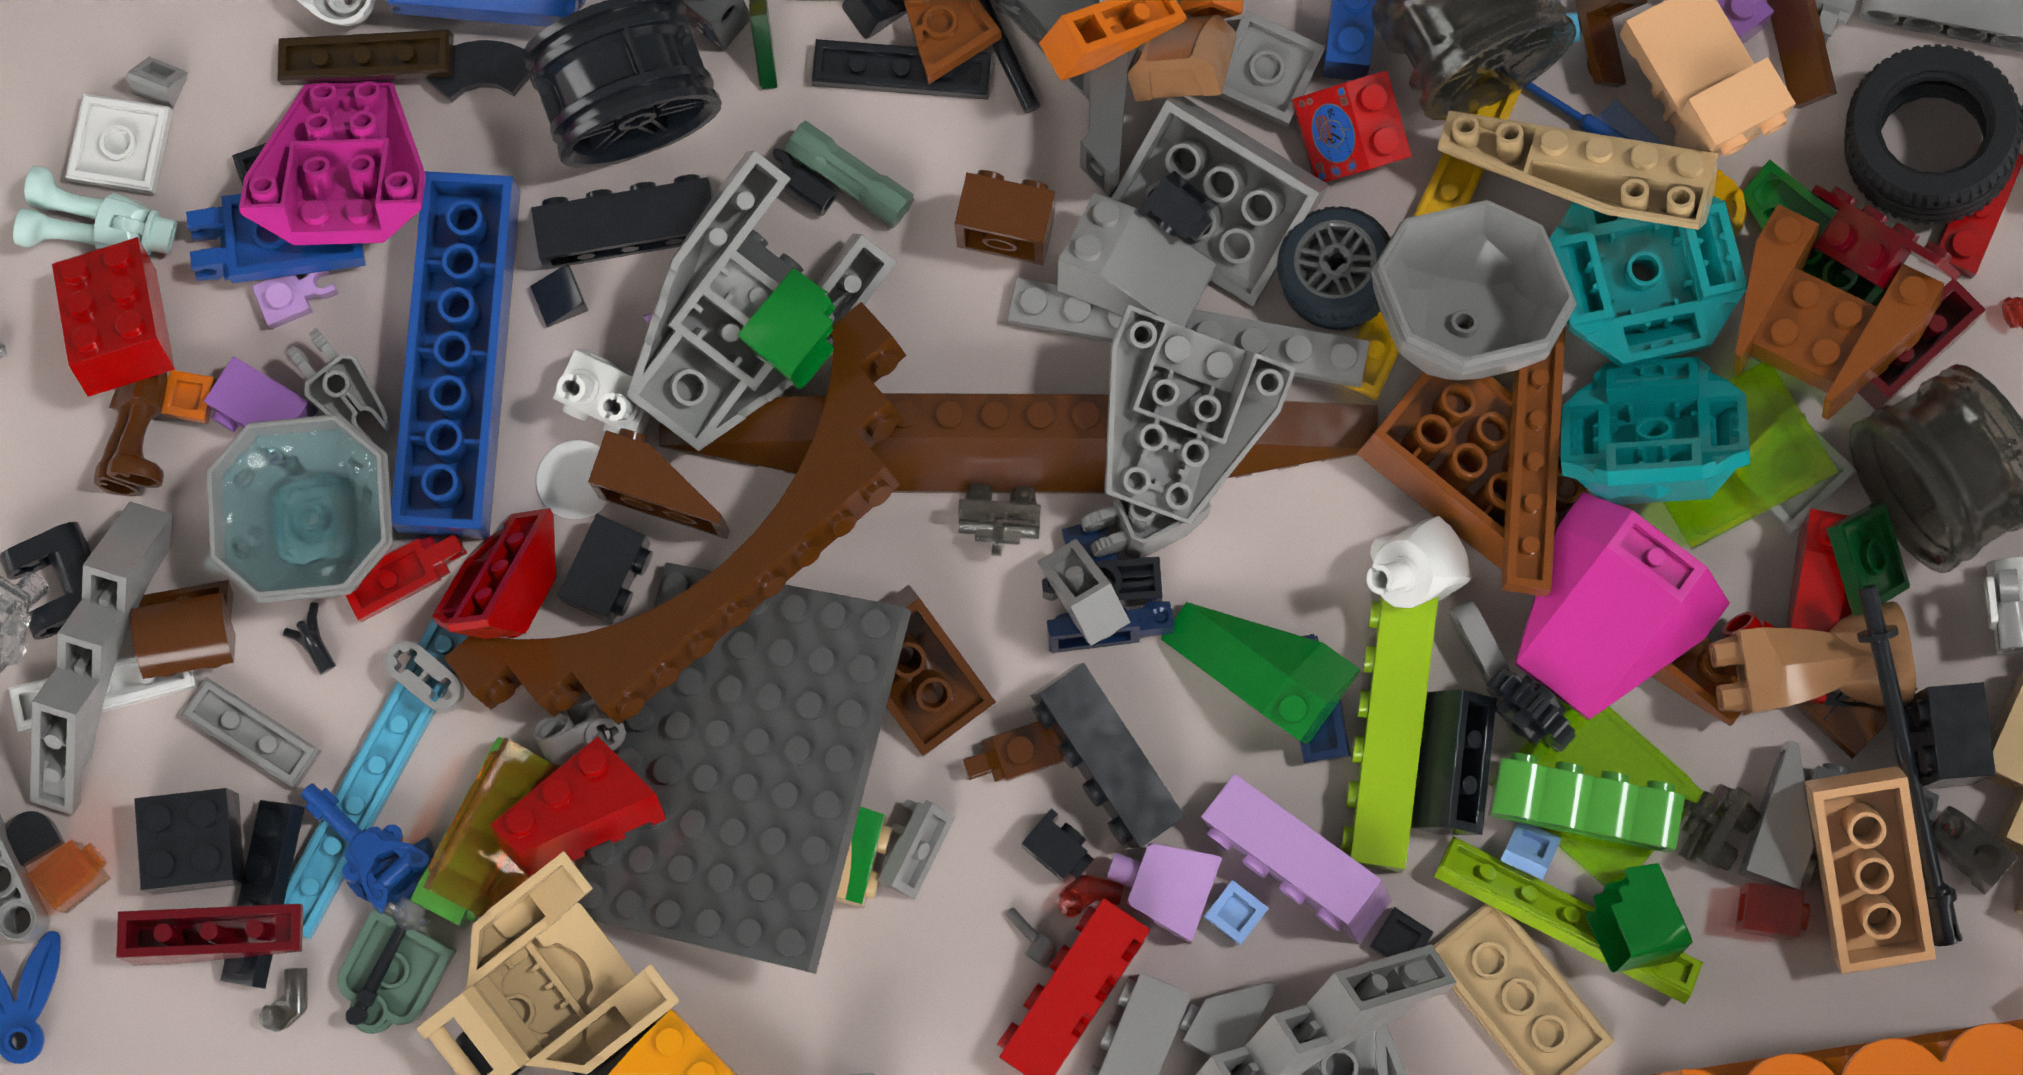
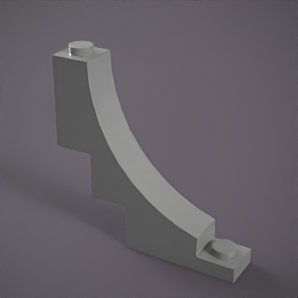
M129 502L83 564L82 600L58 631L57 667L32 701L31 803L73 815L81 804L82 770L93 754L96 732L106 692L123 641L131 624V609L138 608L150 581L171 547L172 514Z
M1432 944L1334 972L1306 1005L1273 1014L1246 1046L1211 1056L1195 1075H1300L1319 1061L1356 1039L1402 1017L1415 1002L1447 993L1457 981Z

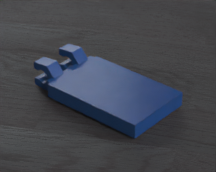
M241 194L221 196V207L186 212L187 227L189 232L191 231L193 241L215 240L218 237L221 240V247L190 251L192 271H195L197 281L215 280L224 276V280H231L233 284L366 266L364 243L293 245L241 215L239 210Z

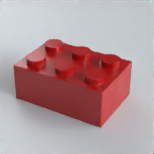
M138 237L52 264L68 365L88 397L175 370L156 268Z

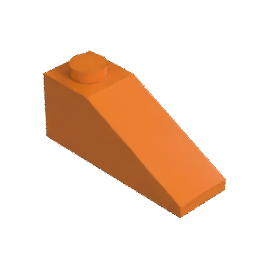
M1106 0L1061 15L1039 42V45L1059 79L1063 81L1103 66L1182 24L1187 17L1177 0Z

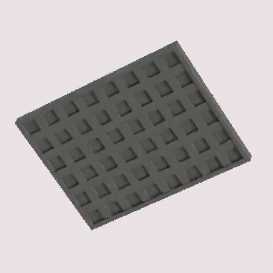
M666 562L653 609L686 591L712 571ZM785 584L778 594L767 598L756 607L743 624L732 628L721 637L708 654L697 658L680 672L679 677L673 684L662 688L645 702L638 714L624 720L625 740L621 746L614 750V753L656 793L667 820L653 825L652 822L646 823L624 833L626 838L612 844L610 839L586 850L580 872L593 889L577 903H581L596 922L816 974L911 610L904 606Z

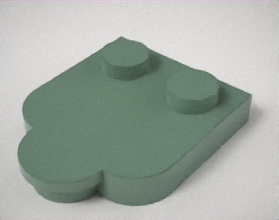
M374 907L342 964L337 979L340 992L351 1001L350 1008L354 1007L357 1001L355 998L361 986L365 985L396 925L407 929L377 991L378 996L372 1007L369 1006L367 1010L368 1019L363 1024L355 1025L360 1031L369 1034L385 1031L392 1024L404 1025L418 1020L425 1012L457 951L455 948L414 926H405L399 923L396 916L386 911L380 914Z

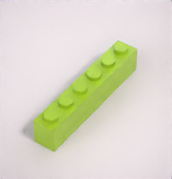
M1381 595L1379 601H1371L1368 627L1376 628L1374 646L1366 645L1362 669V672L1370 673L1368 691L1360 690L1357 707V717L1365 718L1363 736H1354L1351 762L1359 763L1357 781L1349 780L1346 796V808H1353L1352 825L1343 826L1340 850L1365 868L1402 873L1406 869L1439 596L1413 608L1393 607Z

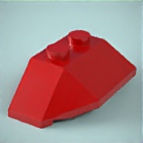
M546 508L511 514L502 523L504 528L491 535L489 539H486L463 562L432 615L435 624L453 633L482 639L515 638L526 634L556 580L554 515L551 509Z

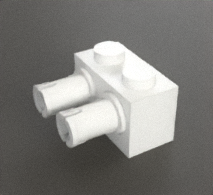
M574 349L563 376L557 382V390L553 396V399L565 404L563 412L583 421H587L589 416L605 423L603 426L605 432L607 430L619 434L620 429L624 428L644 435L652 417L625 396L633 371L586 349Z

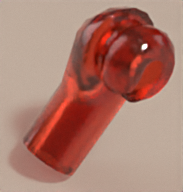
M1088 874L1081 875L1078 880L1075 879L1061 890L1057 897L1058 909L1063 916L1074 918L1080 915L1096 900L1102 901L1103 898L1119 906L1124 885Z

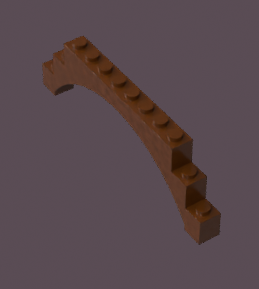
M860 302L833 325V331L830 334L834 346L832 370L825 406L814 439L797 474L778 504L757 530L725 562L692 587L658 607L621 623L594 631L541 639L501 637L482 639L472 636L467 637L444 658L470 693L492 710L498 704L510 699L515 690L523 684L533 699L555 718L562 711L574 706L579 697L587 691L600 709L620 725L624 720L638 714L643 708L644 703L659 690L673 684L679 677L680 672L694 660L708 654L713 649L715 643L728 631L743 624L750 616V613L763 601L778 594L784 588L786 582L803 567L813 564L819 558L821 552L838 537L848 534L854 528L856 522L873 507L883 504L890 497L891 492L900 484L870 448L878 441L886 439L903 418L874 383L881 377L890 374L907 355L870 310Z

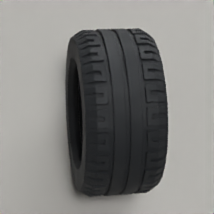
M1930 44L1923 47L1918 45L1912 47L1911 50L1908 48L1903 49L1900 53L1892 54L1891 58L1883 59L1880 64L1877 63L1873 70L1865 75V79L1860 81L1859 87L1855 89L1853 97H1851L1850 106L1847 111L1844 138L1845 161L1855 185H1858L1859 191L1864 193V197L1868 201H1872L1876 208L1880 207L1882 212L1886 214L1889 212L1892 217H1899L1902 221L1906 222L1912 220V223L1918 224L1921 222L1923 225H1930V222H1934V224L1945 222L1947 224L1953 222L1954 219L1958 221L1964 219L1965 216L1969 217L1975 211L1979 212L1985 205L1988 206L1992 199L1996 198L2000 191L2005 188L2007 181H2009L2014 171L2023 132L2022 108L2020 103H2018L2017 93H2014V87L2008 83L2007 77L2001 74L2002 71L2000 69L1994 68V64L1989 60H1984L1985 57L1975 56L1974 52L1970 50L1964 51V48L1957 47L1955 49L1951 45L1942 46V44H1935L1932 47ZM1920 98H1944L1963 106L1977 120L1983 135V143L1978 153L1960 167L1945 172H1921L1902 164L1888 150L1881 130L1888 117L1903 104Z

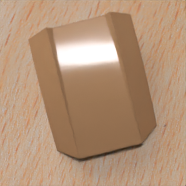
M1218 14L1187 17L1182 24L1140 45L1134 54L1127 73L1135 101L1197 95H1222L1236 41V31Z

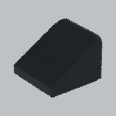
M845 0L842 4L844 12L865 39L874 36L907 13L903 0Z
M569 264L560 267L530 286L547 328L589 311Z

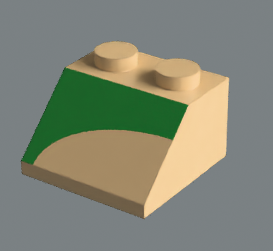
M860 806L835 901L864 908L867 898L875 900L880 883L878 879L881 875V872L874 871L878 853L887 854L893 828L885 826L887 821L885 814Z

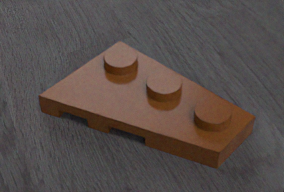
M903 0L928 84L1002 39L1000 28L979 0Z

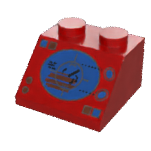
M1387 70L1291 99L1312 174L1323 182L1412 157Z

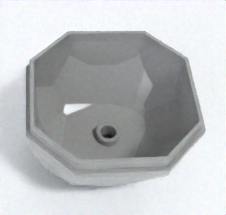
M1489 200L1404 219L1398 225L1371 272L1373 289L1379 308L1398 352L1427 375L1443 379H1481L1515 371L1545 360L1577 304L1543 225ZM1458 325L1467 326L1469 329H1462Z

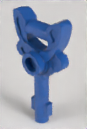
M311 783L302 791L300 796L308 803L305 806L306 810L318 821L324 818L350 844L345 852V858L348 863L343 867V876L348 883L356 884L360 881L362 882L364 892L371 905L380 914H383L389 905V891L410 871L413 873L424 872L432 861L423 850L409 843L402 842V831L397 825H387L383 830L375 826L362 831L336 806L339 800L326 787L321 791L314 783ZM391 855L398 857L379 877L375 878L372 875L376 866L383 859Z

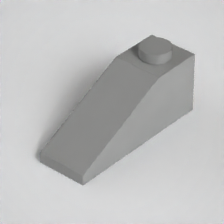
M1789 740L1780 746L1738 874L1792 893L1800 890L1801 884L1805 886L1809 884L1815 869L1816 860L1810 858L1814 842L1799 743Z

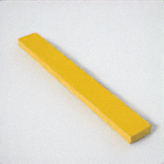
M1483 67L1462 113L1508 120L1524 85ZM1443 153L1414 216L1469 204L1484 169ZM1381 312L1370 321L1362 324L1356 337L1357 339L1370 341L1361 388L1343 385L1376 401L1399 354Z

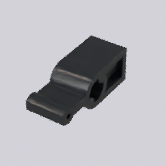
M1159 557L1095 562L1102 573L1114 583L1112 587L1122 607L1144 606L1148 601H1162ZM1047 578L1042 579L1043 599L1049 601L1058 599Z

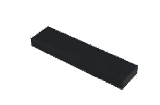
M816 39L812 85L988 100L992 55L991 53L980 52L928 84L917 47Z

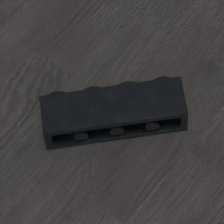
M688 174L676 177L673 180L674 183L656 186L654 182H640L631 185L629 191L612 193L611 190L600 189L588 192L586 198L570 201L566 197L545 199L542 201L541 206L531 207L539 260L544 269L547 270L559 268L567 264L571 266L680 247L713 198L708 177L700 178L699 175Z
M1085 663L1072 666L1030 695L1036 704L1031 707L1036 719L1045 730L1052 728L1061 742L1057 745L1061 757L1070 768L1073 769L1077 766L1086 780L1082 784L1086 795L1096 807L1103 805L1112 819L1107 823L1108 827L1121 845L1128 843L1130 848H1142L1185 818V815Z

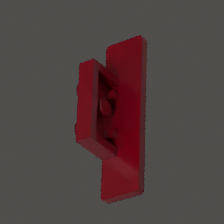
M1817 184L1811 192L1838 211L1813 247L1884 291L1910 254L1955 281L1961 274L1948 263L1952 257L1949 252L1931 241H1928L1925 247L1917 243L1920 236L1899 222L1893 228L1885 225L1888 218L1868 204H1865L1862 210L1854 207L1857 200L1837 186H1834L1831 192Z

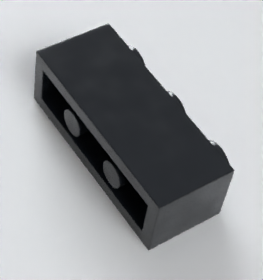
M1463 689L1427 692L1411 828L1444 836L1483 835L1497 698Z

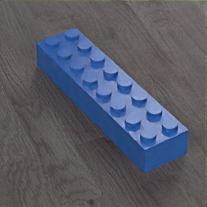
M425 171L426 181L422 209L419 211L391 505L392 527L400 534L448 537L456 534L458 537L489 539L521 191L513 176Z

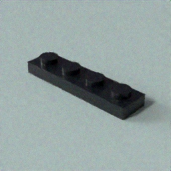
M260 800L237 906L284 904L305 807ZM273 954L224 959L220 981L265 989Z

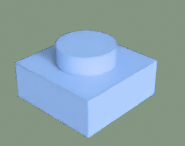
M1517 823L1500 861L1543 880L1562 838L1536 826Z
M1232 880L1203 918L1240 946L1269 908Z

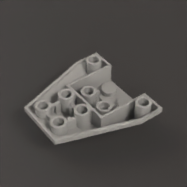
M1127 304L1110 349L1104 493L1191 525L1281 412L1297 368L1230 345Z

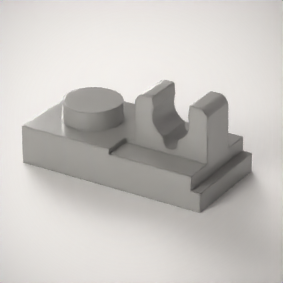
M912 800L904 802L903 807L913 812L907 826H902L898 823L893 824L892 831L901 836V838H898L892 852L887 856L884 862V869L878 879L892 889L914 900L955 819L953 815L925 800L924 804Z

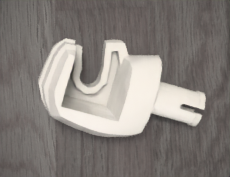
M1440 516L1425 519L1396 535L1377 537L1372 543L1370 555L1374 563L1372 568L1368 570L1367 584L1372 592L1380 594L1393 607H1417L1436 596H1439L1438 601L1466 585L1472 578L1470 561L1462 542L1452 527Z

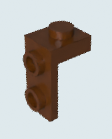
M1575 0L1579 14L1580 29L1588 55L1587 67L1594 83L1617 88L1625 85L1626 79L1612 18L1648 3L1647 0Z

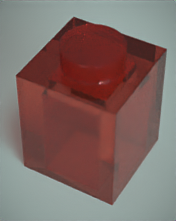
M1750 882L1740 886L1735 932L1785 940L1799 938L1800 930L1806 931L1810 916L1809 903H1803L1805 891Z

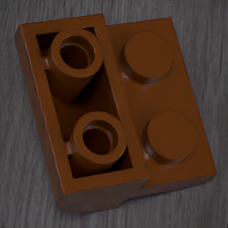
M229 580L143 595L138 608L131 609V630L134 650L143 679L158 676L169 677L180 672L202 668L213 669L224 664L234 663L236 634L231 622L233 592Z

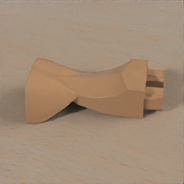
M1894 601L1881 604L1885 624L1897 625L1899 634L1889 639L1903 704L1907 705L1914 699L1916 690V672L1909 629L1905 614L1900 605ZM1864 614L1848 615L1841 619L1830 632L1761 627L1739 630L1730 634V637L1709 644L1713 668L1735 665L1738 683L1716 686L1719 710L1743 711V716L1764 713L1800 704L1837 689L1855 700L1877 707H1884L1870 643H1860L1857 637V633L1867 629Z

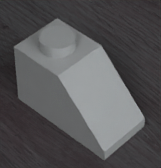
M1077 539L1037 561L1073 623L1090 646L1110 637L1117 630L1130 623L1111 583Z
M1267 982L1205 999L1200 1008L1192 1004L1179 1026L1181 1030L1186 1032L1181 1042L1209 1058L1245 1046L1278 986Z

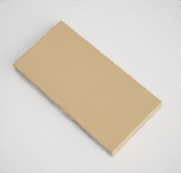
M1485 903L1433 945L1457 981L1451 989L1521 1075H1575L1615 1042L1614 1038L1512 916Z

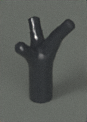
M312 602L307 614V623L299 621L296 624L299 631L285 628L283 635L296 640L304 647L320 675L334 669L336 664L320 635L317 620L319 604Z

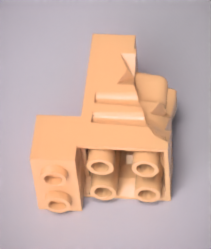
M1665 0L1626 20L1619 36L1628 49L1630 56L1637 59L1642 72L1650 80L1651 93L1654 99H1659L1663 102L1665 112L1662 117L1665 123H1671L1676 130V135L1673 139L1675 147L1718 153L1717 158L1721 154L1727 157L1745 147L1751 140L1759 136L1761 132L1764 136H1767L1788 123L1786 117L1795 106V101L1768 57L1754 64L1717 0Z

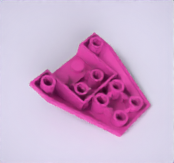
M393 81L305 84L244 177L239 205L241 215L293 245L384 243L422 209L426 181L425 171Z
M1582 492L1555 528L1551 592L1546 597L1534 596L1514 665L1539 684L1545 685L1555 696L1585 719L1590 720L1704 640L1730 602L1706 565L1636 512Z

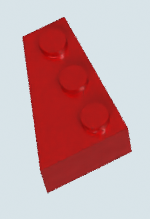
M597 736L492 822L490 827L502 851L530 878L563 851L574 861L585 856V850L610 839L613 844L626 838L624 833L649 822L656 825L667 819L656 793Z

